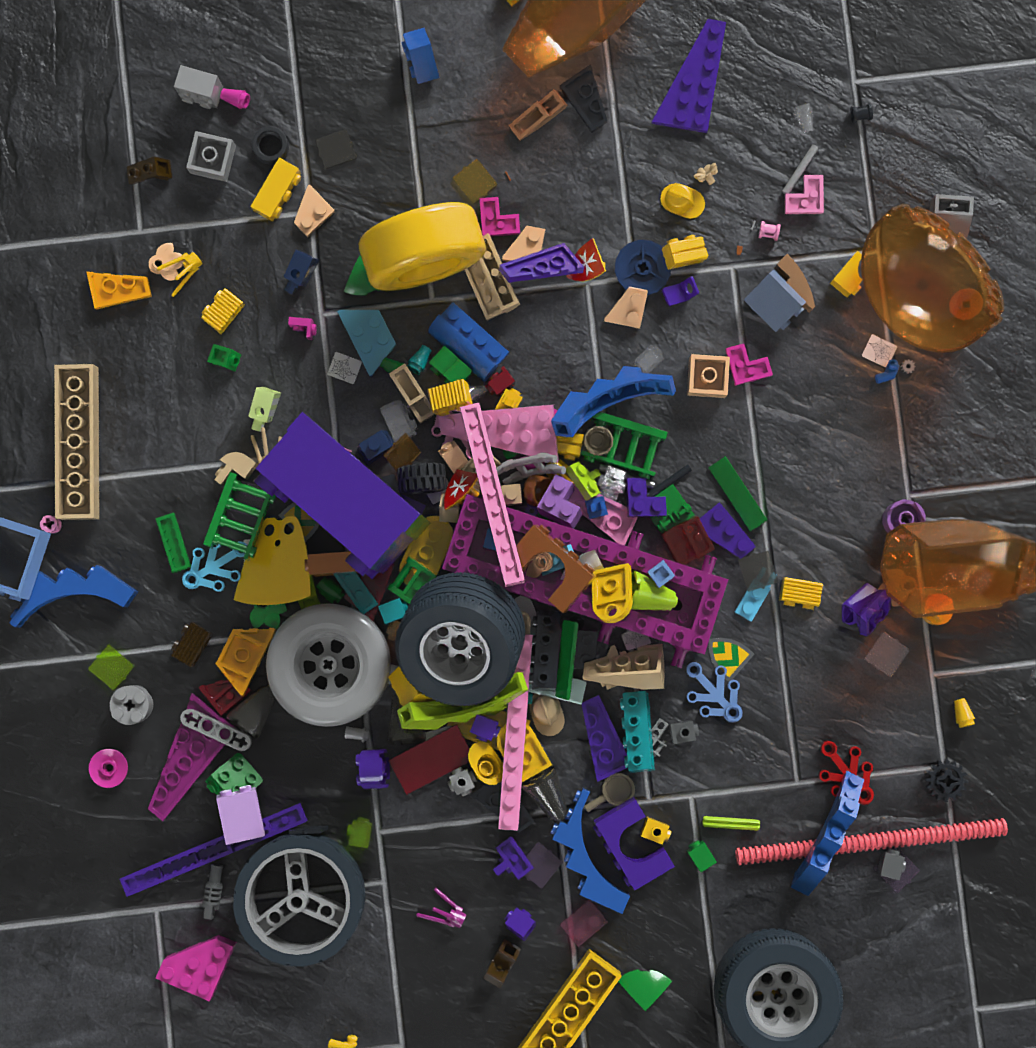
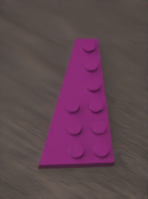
M191 694L187 709H195L234 727L195 694ZM192 712L188 715L186 714L185 717L188 718L187 722L189 723L190 721L197 722L195 726L198 727L199 721L202 719V717L200 716V718L197 720L192 717ZM206 720L203 722L202 727L205 731H210L213 728V724L211 721ZM181 722L148 810L164 821L226 744L193 730ZM223 728L220 731L221 738L228 739L230 731Z

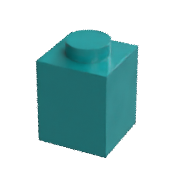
M398 598L378 607L384 623L389 624L402 619L408 605L406 601Z

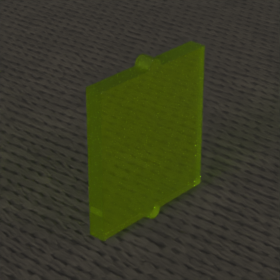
M108 644L103 652L96 656L97 659L88 669L112 690H115L123 680H126V676L134 668V665Z

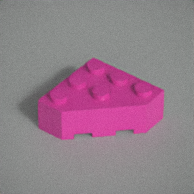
M217 935L204 942L173 953L163 960L156 979L210 1002L214 997L237 942Z

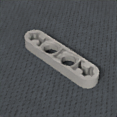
M186 709L181 714V722L185 726L236 750L245 751L252 745V739L248 734L195 709ZM192 712V717L197 720L200 718V716L202 717V719L199 721L198 727L195 726L197 724V722L190 721L189 723L187 722L188 718L185 717L186 714L188 715ZM206 720L211 721L213 724V728L210 731H205L202 727L203 722ZM223 728L230 731V737L226 740L220 736V731ZM236 732V738L242 739L245 737V741L248 744L240 747V742L234 740L232 744L230 741L234 738Z

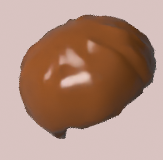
M539 474L529 476L524 483L523 489L525 501L529 505L537 507L553 479Z

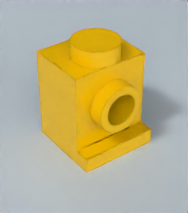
M646 817L640 836L663 845L664 841L668 842L671 831L668 830L670 826ZM655 829H660L661 832L659 835L656 836L653 834V831Z

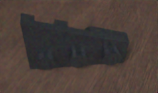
M502 781L496 785L485 784L470 795L497 816L500 813ZM521 799L518 833L535 822Z

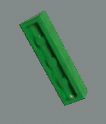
M726 456L708 467L749 531L767 521V518Z
M571 620L563 621L555 696L565 700H569L571 697L579 624L577 621Z

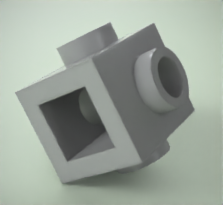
M462 767L451 771L450 781L447 782L451 792L455 791L457 795L461 794L462 796L473 792L474 782L477 781L473 771L469 772L468 768L463 769ZM464 779L465 785L460 786L458 780Z

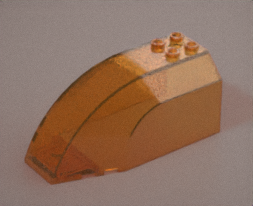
M528 0L502 50L530 78L591 51L602 44L646 0Z
M949 519L900 524L886 534L880 571L887 595L914 618L996 609L1002 607L1004 602L1017 600L1022 594L1027 593L1029 595L1036 592V542L992 525L973 520Z

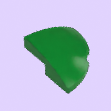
M359 255L344 292L356 296L368 295V292L380 291L370 284L362 258Z
M636 969L622 975L618 982L646 1011L666 990L672 980L655 970L640 971Z

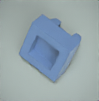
M664 560L647 572L659 588L675 576Z

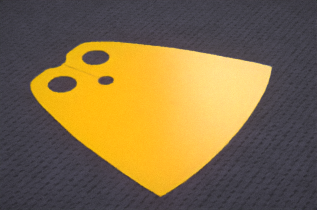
M287 516L283 520L266 518L255 544V547H257L254 558L250 557L249 561L245 560L234 600L253 605H276L295 602L311 596L310 575L308 571H305V559H308L307 549L299 520L295 516ZM287 523L294 525V530L291 534H285L284 527ZM272 524L274 526L273 534L270 536L265 535L264 530L266 526ZM276 540H280L279 546L275 545Z

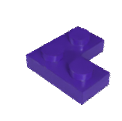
M646 478L626 479L628 517L667 516L666 497H647Z

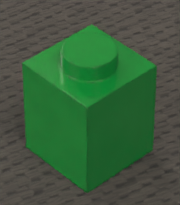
M698 840L694 841L689 845L690 849L686 850L700 872L717 863L703 840L700 842Z

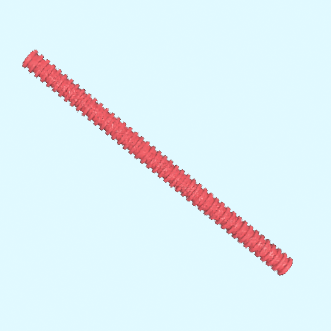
M1001 818L1000 821L998 819H994V821L988 820V822L983 820L982 823L980 821L976 823L970 822V824L965 822L964 825L962 823L958 825L952 824V826L947 824L946 827L944 825L940 827L934 826V828L929 826L928 829L923 827L922 829L916 828V830L911 828L910 831L905 829L904 831L898 830V832L894 830L892 833L890 831L886 833L880 832V834L876 832L874 835L869 833L867 836L866 834H862V836L858 834L856 837L851 835L849 838L844 836L843 844L835 855H838L839 852L841 854H844V852L848 854L850 851L856 853L857 850L859 852H862V850L866 852L868 849L874 851L875 848L877 850H880V848L886 849V847L892 849V846L898 848V846L904 847V845L910 847L911 844L913 846H916V844L922 845L923 843L928 845L929 842L934 844V842L940 843L941 841L946 843L947 840L952 842L959 839L964 841L965 838L970 840L977 837L981 839L983 836L985 838L989 836L994 837L995 835L999 837L1001 834L1006 836L1008 827L1006 821ZM816 839L813 842L812 840H808V842L804 840L802 843L797 841L795 844L794 842H790V844L784 843V845L779 843L778 846L772 844V846L766 845V847L761 845L760 848L754 846V848L748 847V849L743 847L742 850L736 848V861L741 866L742 863L747 865L748 863L754 864V862L759 864L760 861L765 863L766 861L772 862V860L777 862L778 859L783 861L784 859L790 860V858L794 860L796 857L801 859L803 856L806 858Z

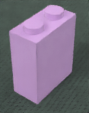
M251 785L240 787L239 791L224 790L220 792V795H217L216 800L226 845L265 836L256 787L251 788Z

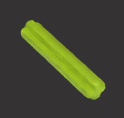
M704 816L702 822L704 827L756 831L760 829V821L755 819Z

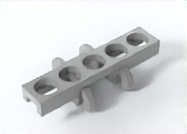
M661 718L652 728L653 746L657 741L660 743L657 749L653 750L655 757L656 755L660 757L658 753L663 746L667 747L664 744L666 741L663 740L661 742L660 737L669 724ZM663 722L665 725L663 729H658L659 724ZM655 730L659 732L658 736L654 733Z

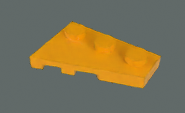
M87 272L93 304L96 310L152 297L147 277Z

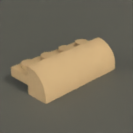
M486 234L483 236L486 245L484 256L477 263L465 269V272L486 320H490L498 315L512 311L520 303L511 282L509 283L499 271V266L502 264L490 234Z

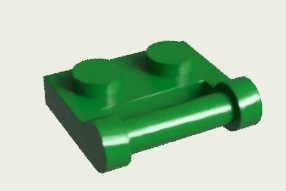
M408 556L406 559L407 563L393 584L390 583L387 588L410 604L416 592L427 582L436 578L437 575ZM413 567L417 569L403 591L400 590V585Z

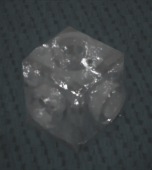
M608 466L605 476L601 475L597 484L601 486L600 494L606 498L617 500L619 493L623 494L626 483L623 482L626 472Z

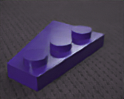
M720 502L697 520L706 538L714 541L740 559L756 547Z

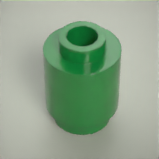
M326 576L316 586V589L319 591L318 593L332 604L334 602L339 603L345 596L343 593L344 589Z

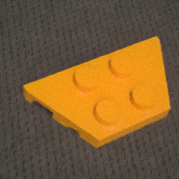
M276 629L232 630L216 665L240 696L244 697Z

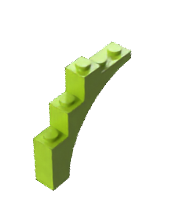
M516 672L507 686L498 695L480 704L452 706L440 703L439 701L409 702L397 710L402 729L437 730L448 722L466 723L476 715H496L507 708V703L528 691L523 672Z

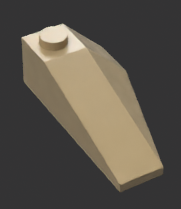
M662 644L644 645L637 647V650L629 653L622 651L619 652V656L612 658L606 656L584 663L583 680L643 690L664 689L665 669Z

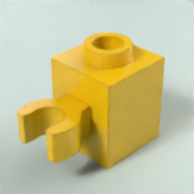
M513 388L511 390L505 389L495 410L519 408L523 401V397L520 396L521 393Z

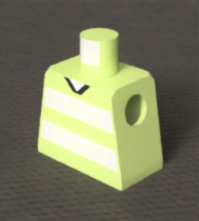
M256 387L249 412V417L254 419L251 429L261 432L265 422L272 421L281 392L266 387ZM261 408L264 409V415L261 414Z

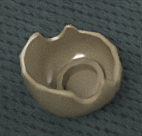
M595 426L585 434L584 445L591 454L601 456L608 453L612 448L613 436L608 429Z

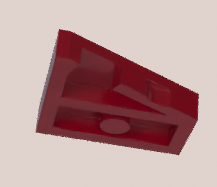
M220 680L199 687L221 716L228 713L252 692L250 687H248L244 697L240 696L229 680Z

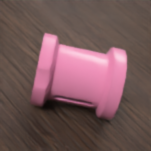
M762 221L758 238L766 237L777 241L781 224L770 225Z
M46 515L40 521V527L45 532L57 533L62 528V522L55 519V516ZM53 521L54 525H51V528L48 527V524Z

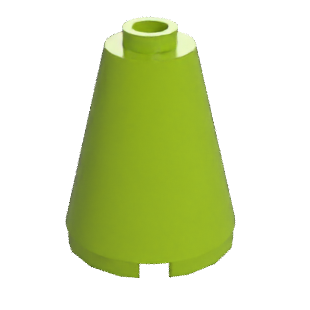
M638 571L631 572L633 600L631 610H671L673 607H676L678 597L675 591L664 585L659 588L651 578Z

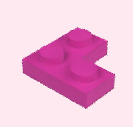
M498 197L479 198L483 236L486 234H490V237L520 234L519 214L500 215Z
M745 344L725 349L727 357H730L729 366L735 386L773 375L768 357L749 362Z

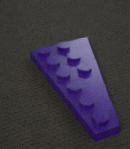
M707 19L651 124L707 133L726 22Z

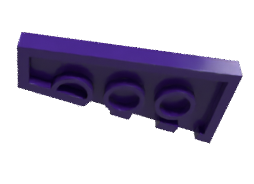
M565 243L500 264L499 271L510 283L583 273L584 266Z
M599 695L581 704L597 782L625 769V756H627Z

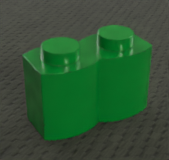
M445 346L429 362L432 366L430 370L436 376L442 375L445 378V384L460 379L466 381L473 374V371Z

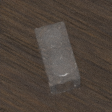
M398 399L380 408L396 445L417 436L415 431L418 430L415 420H410L408 413L411 411L406 402L402 403L401 399Z

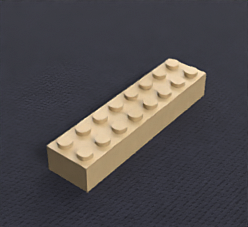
M94 364L55 365V519L58 520L99 519L98 367Z

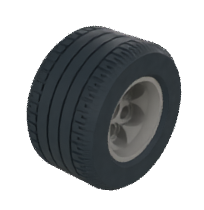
M466 572L448 573L438 576L427 582L416 592L398 627L395 651L399 667L405 678L410 681L409 683L416 690L437 702L452 706H470L488 701L498 695L513 677L525 640L523 615L514 598L509 595V592H506V589H503L502 586L493 582V580H489V578Z
M762 929L752 934L749 933L745 935L746 937L740 938L738 942L736 941L727 950V953L724 954L718 965L719 967H717L713 988L718 1014L734 1041L741 1048H822L835 1033L834 1031L839 1025L843 1010L842 985L837 971L830 960L807 938L789 930ZM783 972H790L789 979L781 980ZM764 973H770L771 977L768 981H761ZM778 988L780 994L774 996L772 990H777ZM800 988L801 994L798 997H793V990ZM761 991V998L753 999L754 992ZM786 1007H793V1011L791 1014H784V1009ZM773 1008L772 1015L765 1016V1009Z

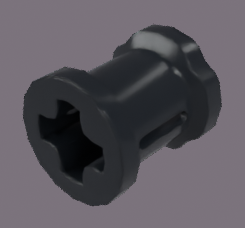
M868 103L866 106L861 107L851 106L850 117L852 123L864 119L872 120V105Z

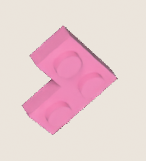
M804 175L803 194L784 195L785 214L824 213L823 175Z

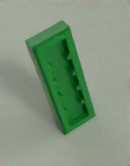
M175 513L155 518L172 573L191 568Z

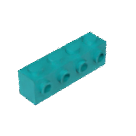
M646 691L623 693V698H620L621 710H624L622 728L626 732V737H623L624 748H627L625 767L630 772L653 771L655 766L649 693Z

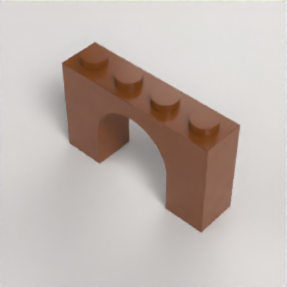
M542 524L540 526L533 525L516 545L522 571L524 572L541 553L550 552L557 555L564 564L565 577L562 584L548 601L562 613H565L597 577L593 573L595 570L587 563L583 565L578 560L580 557L572 550L568 552L564 548L565 544L557 537L553 539L549 535L550 531Z
M351 551L307 555L308 559H305V571H308L309 575L315 577L334 576V573L356 572L359 574L345 561L351 554Z

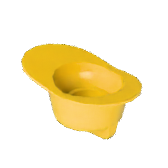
M670 184L661 193V204L671 213L692 219L701 215L704 210L705 201L701 193L683 184Z
M483 741L474 743L469 749L468 761L475 777L488 785L500 783L502 781L503 762L489 743Z

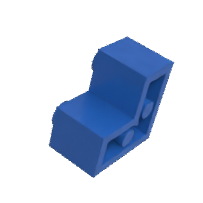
M425 28L404 33V41L401 44L407 61L411 60L412 66L409 67L411 77L416 78L418 84L440 78Z

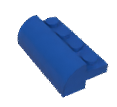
M454 302L441 315L439 314L428 330V333L455 354L484 383L497 370L499 364L510 354L508 350Z

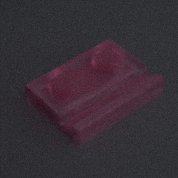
M589 899L565 919L560 926L579 947L603 927L608 920Z

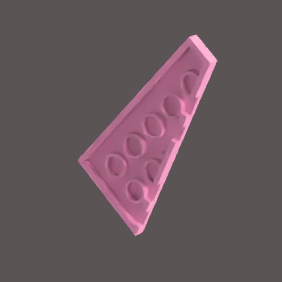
M553 405L481 411L491 447L528 456L537 455L538 453H549L550 455H556L558 458L557 437L551 423L554 417ZM461 413L439 416L442 435L468 441Z

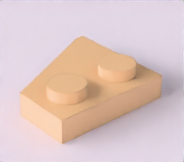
M309 184L294 223L309 237L335 213V210Z

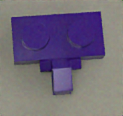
M512 836L496 847V850L501 855V858L498 859L501 864L493 869L497 876L505 871L508 874L513 872L516 878L520 880L534 869V866Z

